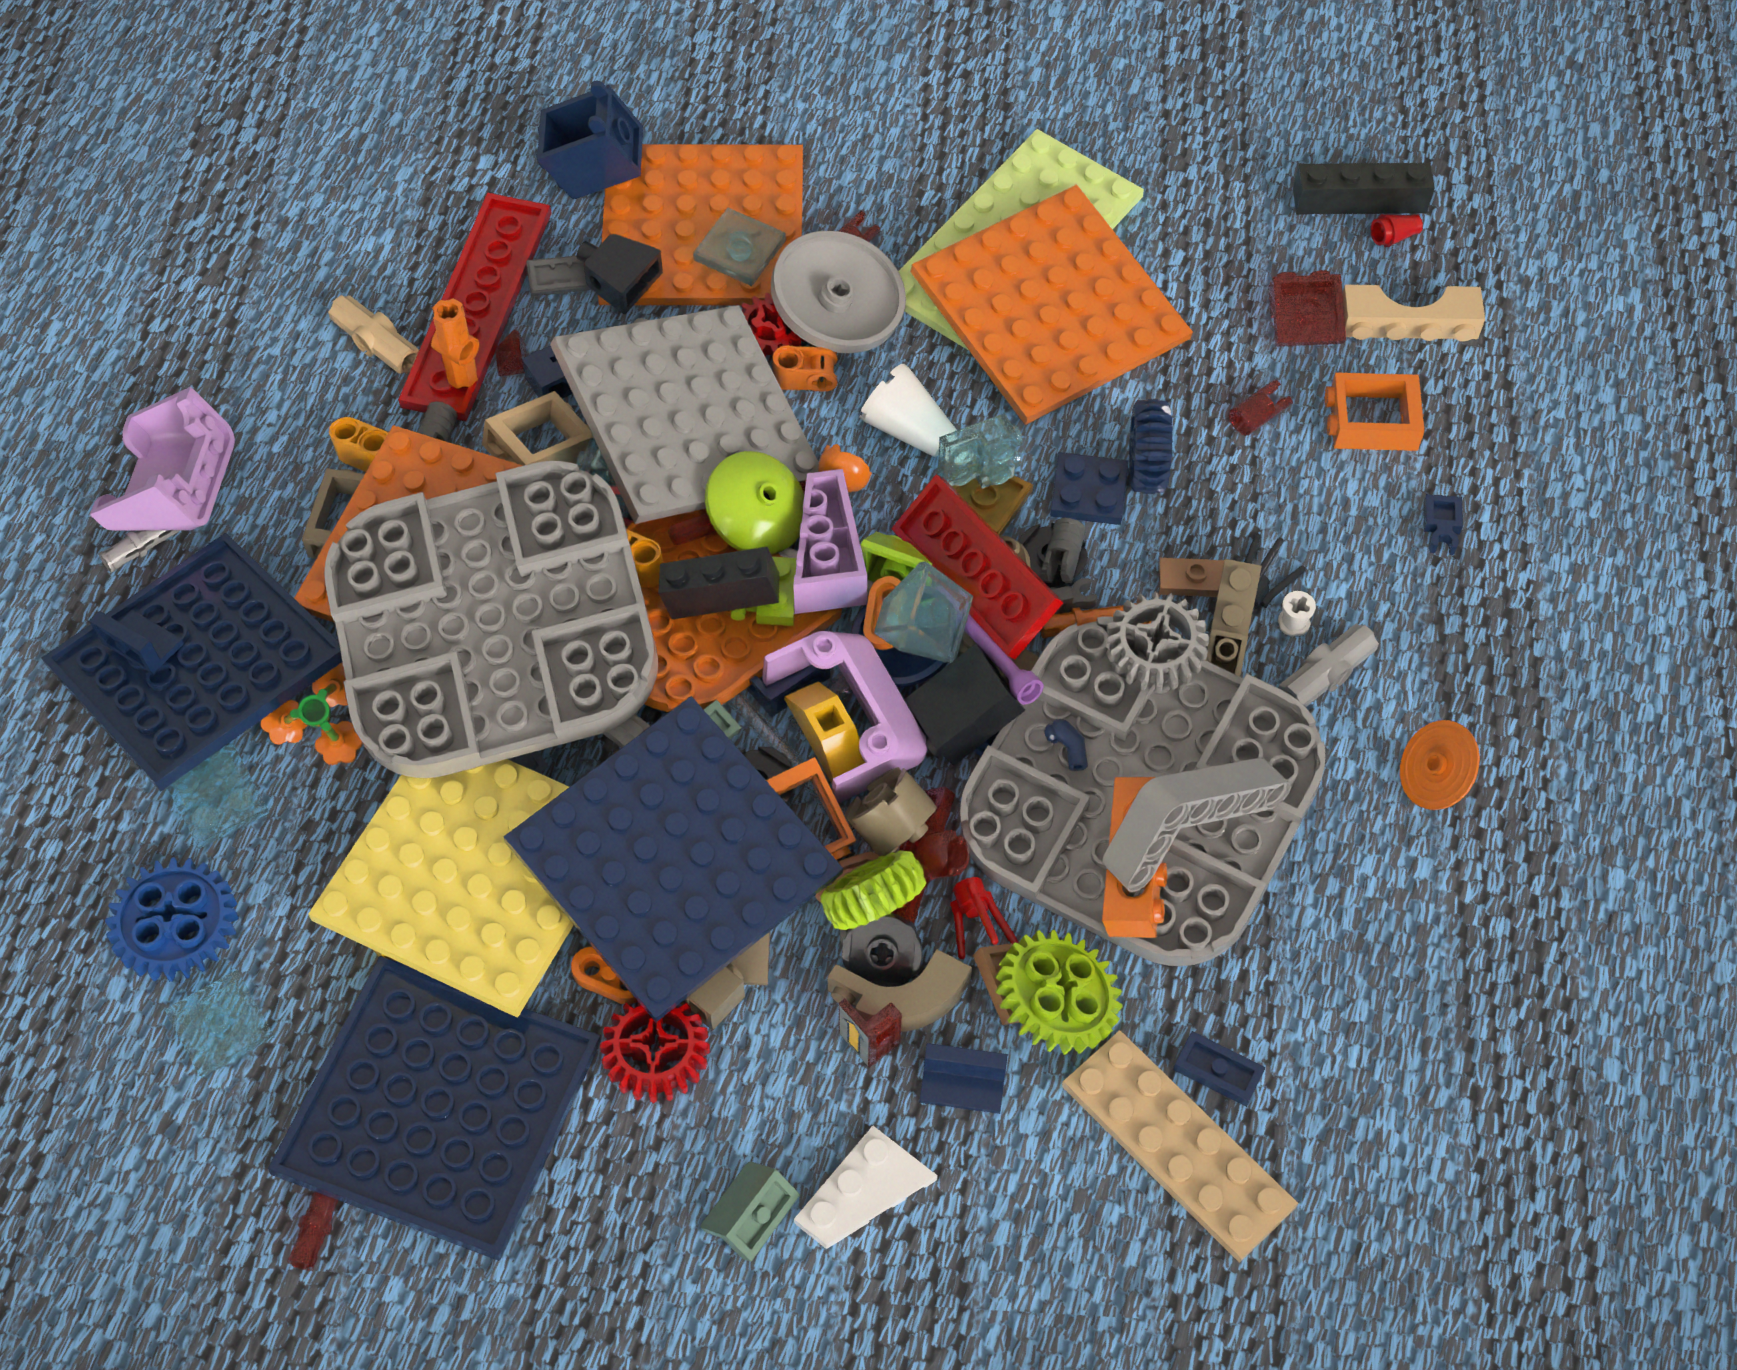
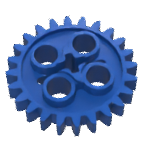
M174 857L171 858L168 868H163L159 861H155V871L152 873L141 867L140 874L142 878L138 881L127 877L126 880L130 889L128 891L122 889L115 891L121 902L109 903L108 907L115 916L105 919L106 924L111 929L106 936L111 944H114L111 948L117 958L121 957L120 960L127 969L133 966L134 971L139 977L148 971L153 981H157L161 973L164 972L169 982H173L176 971L180 970L185 978L188 979L190 978V967L193 966L204 972L205 964L203 960L209 958L217 962L219 958L214 950L217 947L222 949L230 947L224 935L236 934V930L230 922L239 919L236 910L233 908L238 905L234 895L230 894L232 890L228 882L223 881L219 871L215 870L210 873V869L204 862L196 869L191 858H188L183 867H180ZM200 896L194 903L186 904L191 897ZM160 899L156 905L146 907L152 900ZM199 931L194 938L184 940L190 932ZM159 934L154 941L144 943L149 936Z

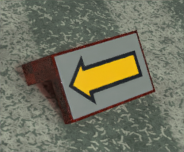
M845 998L839 1002V1033L869 1068L900 1044L902 1013L892 1002L867 1021L860 1016Z

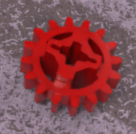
M769 293L765 294V300L760 301L758 297L753 296L752 305L746 303L741 305L742 312L765 357L766 355H771L773 359V354L777 348L786 345L801 347V341H805L791 331L782 320Z

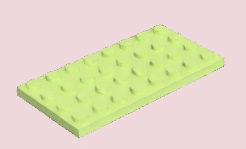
M1036 129L898 271L906 293L904 312L968 350L910 272L913 263L1076 184L1113 230L1143 197L1144 189Z

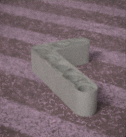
M1255 758L1153 778L1140 789L1103 856L1102 864L1128 891L1136 892L1150 882L1181 828L1273 809L1288 796L1291 784L1264 758Z

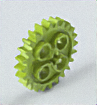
M1038 930L1032 938L1026 934L1019 943L1015 942L1000 961L999 965L1002 968L995 978L1001 981V984L995 991L999 995L1006 996V998L999 1006L1002 1009L1012 1010L1013 1013L1007 1020L1009 1023L1019 1021L1022 1024L1018 1034L1023 1035L1028 1031L1033 1033V1045H1036L1043 1039L1046 1041L1047 1051L1051 1052L1059 1044L1063 1055H1067L1073 1047L1078 1054L1082 1053L1087 1046L1094 1049L1101 1040L1104 1041L1113 1031L1112 1028L1120 1019L1116 1014L1122 1009L1123 1005L1116 1001V999L1121 995L1122 990L1111 987L1118 977L1114 974H1106L1104 971L1110 964L1109 961L1098 962L1095 959L1099 952L1098 949H1094L1089 953L1084 950V939L1075 945L1072 943L1071 933L1067 932L1063 939L1059 940L1055 930H1051L1046 938Z

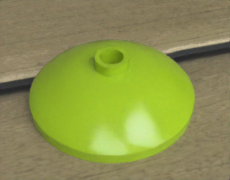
M743 451L728 456L714 468L705 488V506L711 524L726 543L738 551L768 547L771 555H775L791 546L800 536L804 492L795 475L782 462L765 453ZM763 491L769 495L770 500L765 498Z

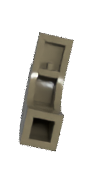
M936 949L927 966L916 979L901 986L884 987L871 983L835 964L828 975V992L831 993V997L837 1003L845 1007L856 1006V1024L882 1032H906L925 1027L947 1014L957 1004L971 980L972 967Z

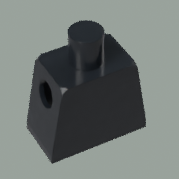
M617 234L609 235L599 247L584 241L578 248L576 255L578 260L584 262L587 286L624 315L663 273L661 250Z

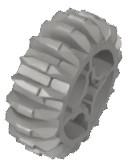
M1157 591L1152 593L1151 600H1147L1140 593L1137 596L1136 604L1126 600L1123 605L1124 611L1116 610L1113 614L1114 622H1110L1107 626V634L1109 636L1106 638L1105 647L1110 650L1108 652L1110 663H1117L1115 665L1117 675L1128 672L1126 681L1129 685L1138 679L1141 681L1140 688L1143 691L1148 687V683L1155 684V689L1159 693L1162 691L1164 683H1167L1171 689L1175 690L1178 687V679L1188 684L1191 681V672L1197 674L1200 672L1202 667L1200 661H1204L1207 658L1208 650L1205 647L1209 644V636L1204 633L1206 631L1205 620H1197L1199 617L1197 608L1186 611L1188 605L1186 598L1176 604L1173 602L1174 596L1172 593L1166 597V600L1159 599ZM1147 621H1154L1150 624H1141ZM1169 623L1178 628L1186 639L1181 638V634L1173 632L1169 627ZM1159 632H1162L1161 641L1157 644L1155 651L1152 652L1155 639L1157 640ZM1128 644L1134 645L1133 649L1141 651L1146 659L1143 660L1135 655ZM1165 659H1173L1171 662L1159 663Z

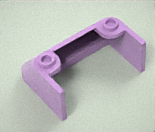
M819 631L764 656L762 680L765 686L810 665L819 669H829L838 665L873 727L867 729L859 741V751L865 763L833 778L831 790L838 804L868 790L866 787L883 773L897 767L901 771L903 768L907 771L916 767L924 760L927 752L926 737L873 645L866 637L852 633Z

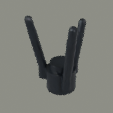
M1259 533L1254 535L1244 561L1245 563H1253L1261 539ZM1281 537L1277 538L1261 563L1262 568L1253 609H1257L1260 605L1267 608L1276 595L1306 571L1304 566H1300L1274 588L1269 589L1270 581L1264 574L1284 542Z

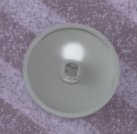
M816 231L798 237L781 252L771 276L772 299L778 314L786 325L808 343L833 352L859 353L881 345L894 333L905 310V288L895 265L876 246L852 234L839 231Z

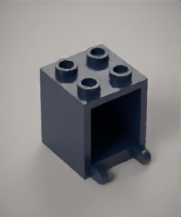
M593 81L590 92L541 110L540 125L538 127L539 142L536 152L537 161L540 167L546 169L555 179L558 187L564 189L572 199H578L641 176L643 125L610 85L605 86L601 81Z

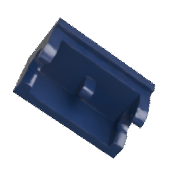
M810 665L768 686H765L762 678L759 679L757 676H754L750 679L751 685L747 687V690L771 717H774L788 707L785 696L816 682L822 684L830 678V668L819 669Z

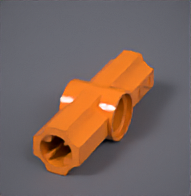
M454 298L446 301L439 300L432 307L436 331L433 335L431 346L435 351L442 354L448 383L457 389L465 386L471 387L478 380L474 358L478 353L479 341L468 332L463 304Z

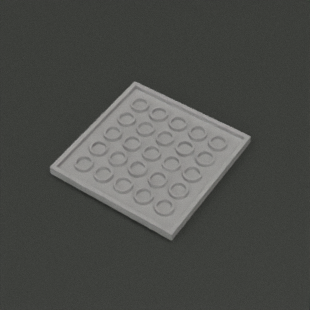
M739 305L556 336L550 344L635 524L705 509V488L711 472L725 458L738 452H761L778 459L795 475L801 487L806 486L807 473L819 472V462Z

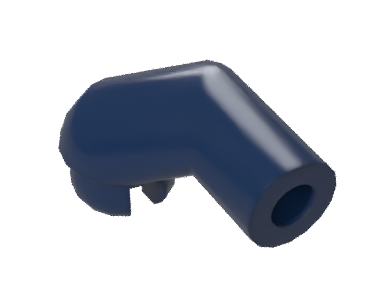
M1055 719L1053 723L1047 724L1044 730L1045 737L1054 744L1060 741L1067 748L1069 769L1072 771L1086 769L1088 763L1084 736L1064 719Z

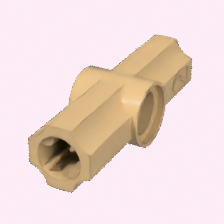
M340 295L333 301L332 307L328 311L330 320L347 332L362 352L367 351L365 354L369 357L375 354L399 374H408L411 371L419 349L397 333L395 326L387 316L381 312L373 314L350 295Z

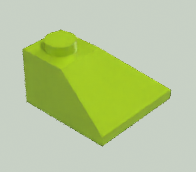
M877 531L863 539L861 550L866 567L867 580L875 582L882 577L893 576L902 583L910 582L931 585L932 563L911 543L903 541L898 536L885 535Z

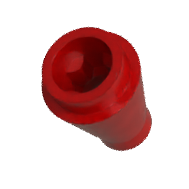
M1381 214L1371 223V237L1375 244L1390 247L1412 235L1420 234L1423 229V222L1418 214Z

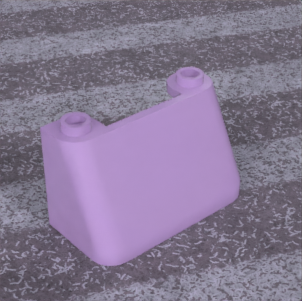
M189 387L128 415L122 432L123 442L126 448L138 457L125 495L119 498L109 494L98 497L90 512V516L107 530H194L207 524L234 448L235 438L229 424L192 387Z

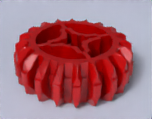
M625 1002L623 1005L625 1016L613 1013L611 1021L614 1026L604 1028L603 1034L607 1040L600 1043L601 1053L605 1054L601 1059L604 1069L610 1070L608 1073L610 1082L620 1081L618 1086L623 1094L633 1088V1097L637 1101L643 1097L645 1092H648L650 1102L653 1104L658 1099L657 1093L664 1092L665 1098L671 1102L673 1099L672 1089L676 1087L681 1093L686 1094L688 1091L686 1079L690 1082L698 1083L700 1075L697 1070H706L708 1065L707 1059L704 1056L710 1053V1044L705 1042L709 1035L707 1028L700 1027L702 1024L701 1016L698 1013L690 1015L691 1006L685 1003L679 1008L676 1006L655 1022L639 1002L636 1008ZM663 1023L676 1027L687 1039H678V1035L666 1033L663 1030ZM648 1024L646 1030L641 1034L631 1035L638 1028ZM657 1034L661 1046H659V1051L655 1052V1061L653 1062L650 1049L652 1050L651 1045L655 1044V1036ZM623 1057H632L633 1060L644 1062L647 1064L648 1073L634 1069ZM670 1061H680L673 1068L662 1072L663 1067Z

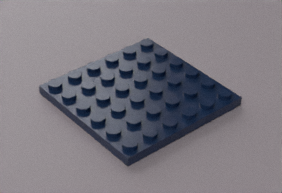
M224 533L106 613V615L119 622L131 610H134L183 640L184 645L153 674L103 645L91 624L41 657L47 668L160 792L343 662L339 641L227 533Z
M692 696L504 836V842L655 1022L660 1020L843 874L844 869Z
M379 956L268 1167L269 1173L275 1177L500 1261L600 1046L601 1036L523 1008L517 1018L407 965Z

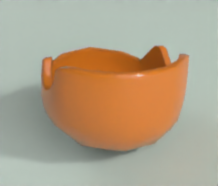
M838 444L833 445L831 448L829 445H826L819 460V472L843 469L848 493L863 489L872 475L869 466L862 458L848 452H841Z

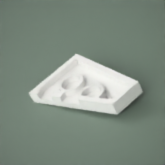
M872 1126L794 1218V1223L827 1249L868 1224L869 1220L890 1207L893 1208L906 1200V1197L922 1187L925 1188L937 1181L938 1175L876 1127Z

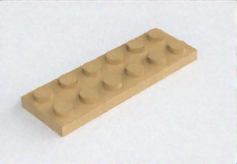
M1120 1030L1062 1082V1087L1239 1263L1296 1209L1298 1202Z

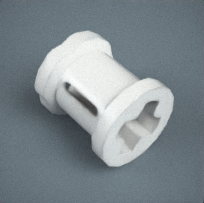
M1293 591L1285 596L1282 603L1283 611L1278 617L1279 628L1284 634L1294 637L1297 635L1302 636L1308 632L1311 625L1309 619L1313 616L1316 609L1312 596L1303 591Z

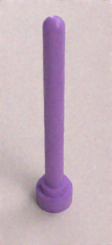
M935 585L934 588L942 592L953 605L959 619V625L1009 679L1010 693L1020 704L1026 705L1034 702L1043 691L1044 685L1042 681L1032 671L1020 670L943 585Z

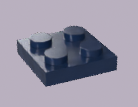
M1058 452L1050 517L1121 525L1129 460Z

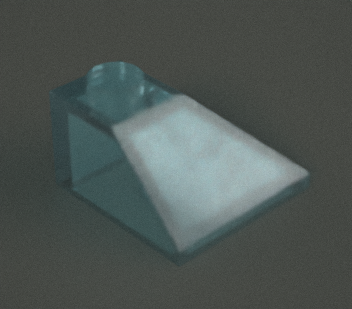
M920 562L884 598L874 633L900 651L951 663L958 655L973 595L928 562Z

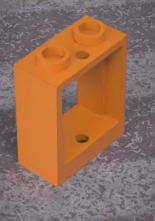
M1335 372L1332 385L1326 386L1324 397L1325 407H1331V414L1327 418V435L1333 436L1334 449L1418 451L1425 432L1419 375ZM1346 397L1399 398L1401 424L1348 422Z
M816 757L766 780L778 795L811 780L839 837L838 840L824 847L836 860L851 854L849 847L857 840Z

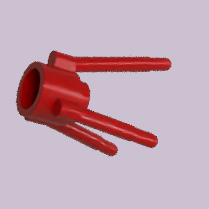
M966 878L953 887L956 900L952 901L950 906L954 915L959 959L963 960L966 957L963 925L964 913L968 918L980 917L991 943L998 944L999 939L987 913L989 909L1007 940L1012 944L1015 942L1019 943L996 906L991 892L985 890L981 878Z

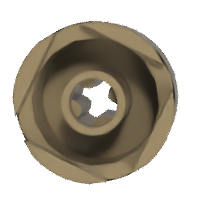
M897 767L873 780L866 787L870 791L861 801L856 796L845 812V818L880 857L881 855L886 856L891 852H895L899 845L906 840H909L911 843L919 840L929 828L925 822L935 812L937 807L906 769L903 768L901 771Z

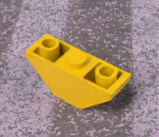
M816 682L785 696L788 707L831 783L833 778L865 763L859 751L860 739L856 727L837 694L820 682Z

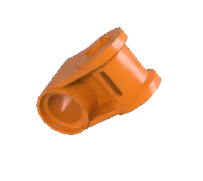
M781 346L773 354L772 372L781 389L832 391L838 384L837 376L834 374V365L838 361L837 352L823 347ZM821 356H824V362H821Z

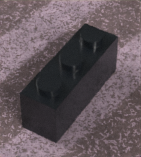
M768 547L660 564L658 594L672 619L779 603L780 573Z

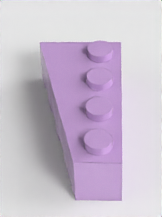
M843 469L807 473L799 550L796 560V574L793 584L795 614L867 605V572Z

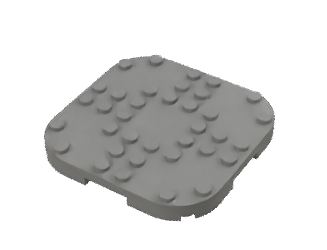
M537 462L495 473L496 482L426 500L423 492L383 502L359 513L345 525L348 530L337 544L332 542L328 551L324 571L325 585L331 616L335 621L346 678V681L343 682L351 722L363 745L378 763L397 774L408 777H441L608 732L625 723L644 705L655 685L658 672V654L624 519L613 490L599 475L595 473L593 476L580 470L578 464L570 462Z
M1097 617V621L1077 626L1075 623L1061 631L1048 643L1031 670L1044 685L1041 695L1030 704H1022L1025 711L999 731L991 746H987L971 773L962 794L960 807L961 831L964 844L976 866L992 881L1141 958L1168 966H1189L1206 962L1228 950L1246 929L1318 791L1325 767V745L1321 741L1320 734L1315 726L1316 721L1302 703L1285 691L1247 673L1243 679L1206 660L1200 661L1202 667L1198 674L1191 672L1192 677L1188 684L1178 679V687L1173 690L1167 683H1164L1162 691L1158 693L1155 689V684L1148 683V687L1143 691L1140 688V680L1137 679L1129 685L1126 681L1128 672L1117 675L1115 672V665L1117 663H1110L1108 660V652L1110 650L1105 647V641L1109 636L1107 634V626L1110 622H1114L1113 617ZM1159 632L1157 640L1155 639L1152 652L1155 651L1157 644L1161 641V632ZM1128 644L1135 655L1143 660L1146 659L1141 651L1133 649L1134 645ZM1165 659L1159 663L1171 662L1173 659ZM1055 719H1064L1084 736L1088 763L1086 769L1081 771L1069 769L1067 748L1060 741L1054 744L1045 737L1044 730L1047 724L1053 723ZM1255 758H1264L1291 784L1288 796L1273 809L1181 828L1162 860V863L1167 865L1166 887H1160L1159 899L1164 900L1165 916L1163 923H1157L1156 938L1108 936L1102 922L1107 870L1102 864V859L1109 847L1115 777H1159ZM1140 889L1136 892H1130L1128 896H1139L1144 892L1145 889Z

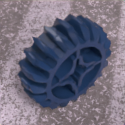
M1147 398L1146 400H1137L1133 405L1129 437L1130 486L1134 492H1142L1143 494L1164 493L1169 484L1173 428L1171 409L1167 401Z

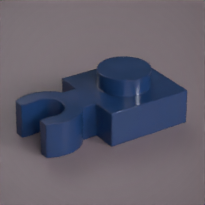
M1426 494L1423 502L1424 532H1433L1428 545L1430 553H1435L1438 542H1444L1449 546V555H1454L1459 544L1456 534L1460 535L1463 528L1462 497Z

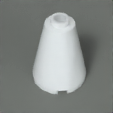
M905 364L898 365L890 372L895 376L894 379L886 383L883 380L880 382L862 407L861 412L864 414L860 415L859 418L865 423L933 457H937L940 453L946 456L958 442L954 437L957 429L911 369Z

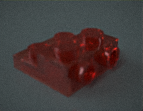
M1327 270L1314 271L1306 276H1297L1295 272H1282L1272 278L1268 289L1270 316L1274 318L1276 347L1344 344L1346 341L1341 274L1330 275V271Z

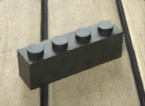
M1431 163L1298 164L1293 186L1296 215L1427 213L1435 186Z

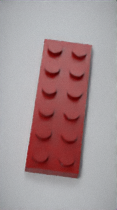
M937 474L891 528L898 537L905 542L911 543L932 563L931 573L1003 652L1013 659H1016L1064 603L944 478Z

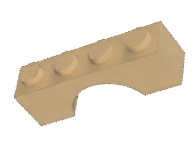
M1344 285L1339 304L1342 337H1354L1359 340L1372 337L1389 338L1391 340L1422 338L1426 341L1436 339L1468 341L1479 338L1485 321L1481 287L1447 286L1442 297L1433 304L1423 307H1409L1391 300L1384 294L1379 285Z

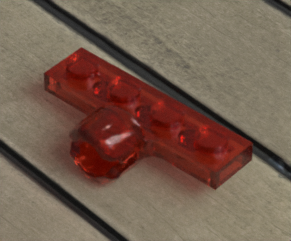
M946 786L924 790L937 807L935 812L925 822L929 828L919 840L913 843L906 840L899 849V851L913 853L915 859H918L926 879V885L920 894L914 896L913 900L905 903L903 907L891 912L902 916L906 920H910L913 924L918 916V910L927 884L933 879L960 875L967 868L970 861V849L966 839L961 835L956 836L955 830L944 831L955 797V793Z

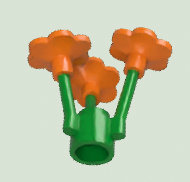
M343 662L312 683V690L316 695L305 697L300 704L290 699L260 720L261 729L269 733V739L273 744L281 745L286 741L297 743L302 739L303 729L307 726L321 727V736L315 741V749L323 755L325 763L336 765L339 762L351 763L356 759L357 750L362 747L363 743L355 732L353 724L349 721H341L338 724L328 722L331 716V707L337 704L348 705L343 682L346 681Z

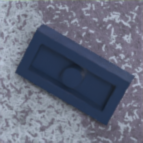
M1191 1031L1175 1062L1173 1070L1247 1107L1266 1067Z

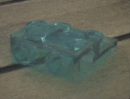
M1004 413L939 437L938 475L944 478L952 487L965 485L975 478L981 488L1006 482L1009 478L1014 477V469L1021 466L1020 455L1016 447L1023 444L1017 425H1011Z
M233 743L224 746L167 787L199 849L270 814Z

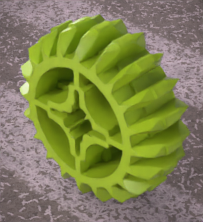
M900 850L898 852H891L886 856L881 855L877 859L868 861L866 864L845 873L843 877L827 886L820 896L823 911L828 921H831L836 929L847 930L849 928L855 929L860 925L865 926L871 921L891 914L892 911L903 907L905 903L913 900L914 896L920 894L926 885L923 869L912 852Z

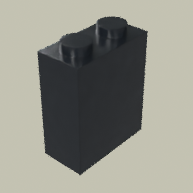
M974 644L905 698L922 732L925 731L928 736L926 739L928 749L936 758H940L943 755L952 765L957 764L1025 711L1022 704L1010 693V686L996 665L977 644Z

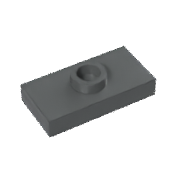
M576 256L526 261L531 297L591 290L586 284L584 262L578 260Z

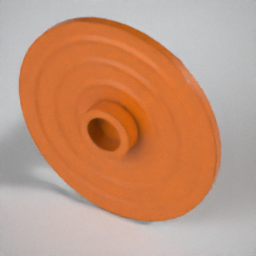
M1439 720L1425 725L1413 735L1404 749L1400 763L1401 784L1407 797L1413 803L1425 809L1441 810L1453 806L1469 792L1477 777L1480 762L1479 748L1472 733L1465 726L1457 722Z

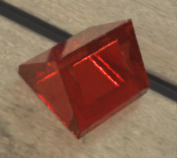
M513 330L497 346L495 351L498 376L524 374L522 358L527 357L526 345L519 331Z

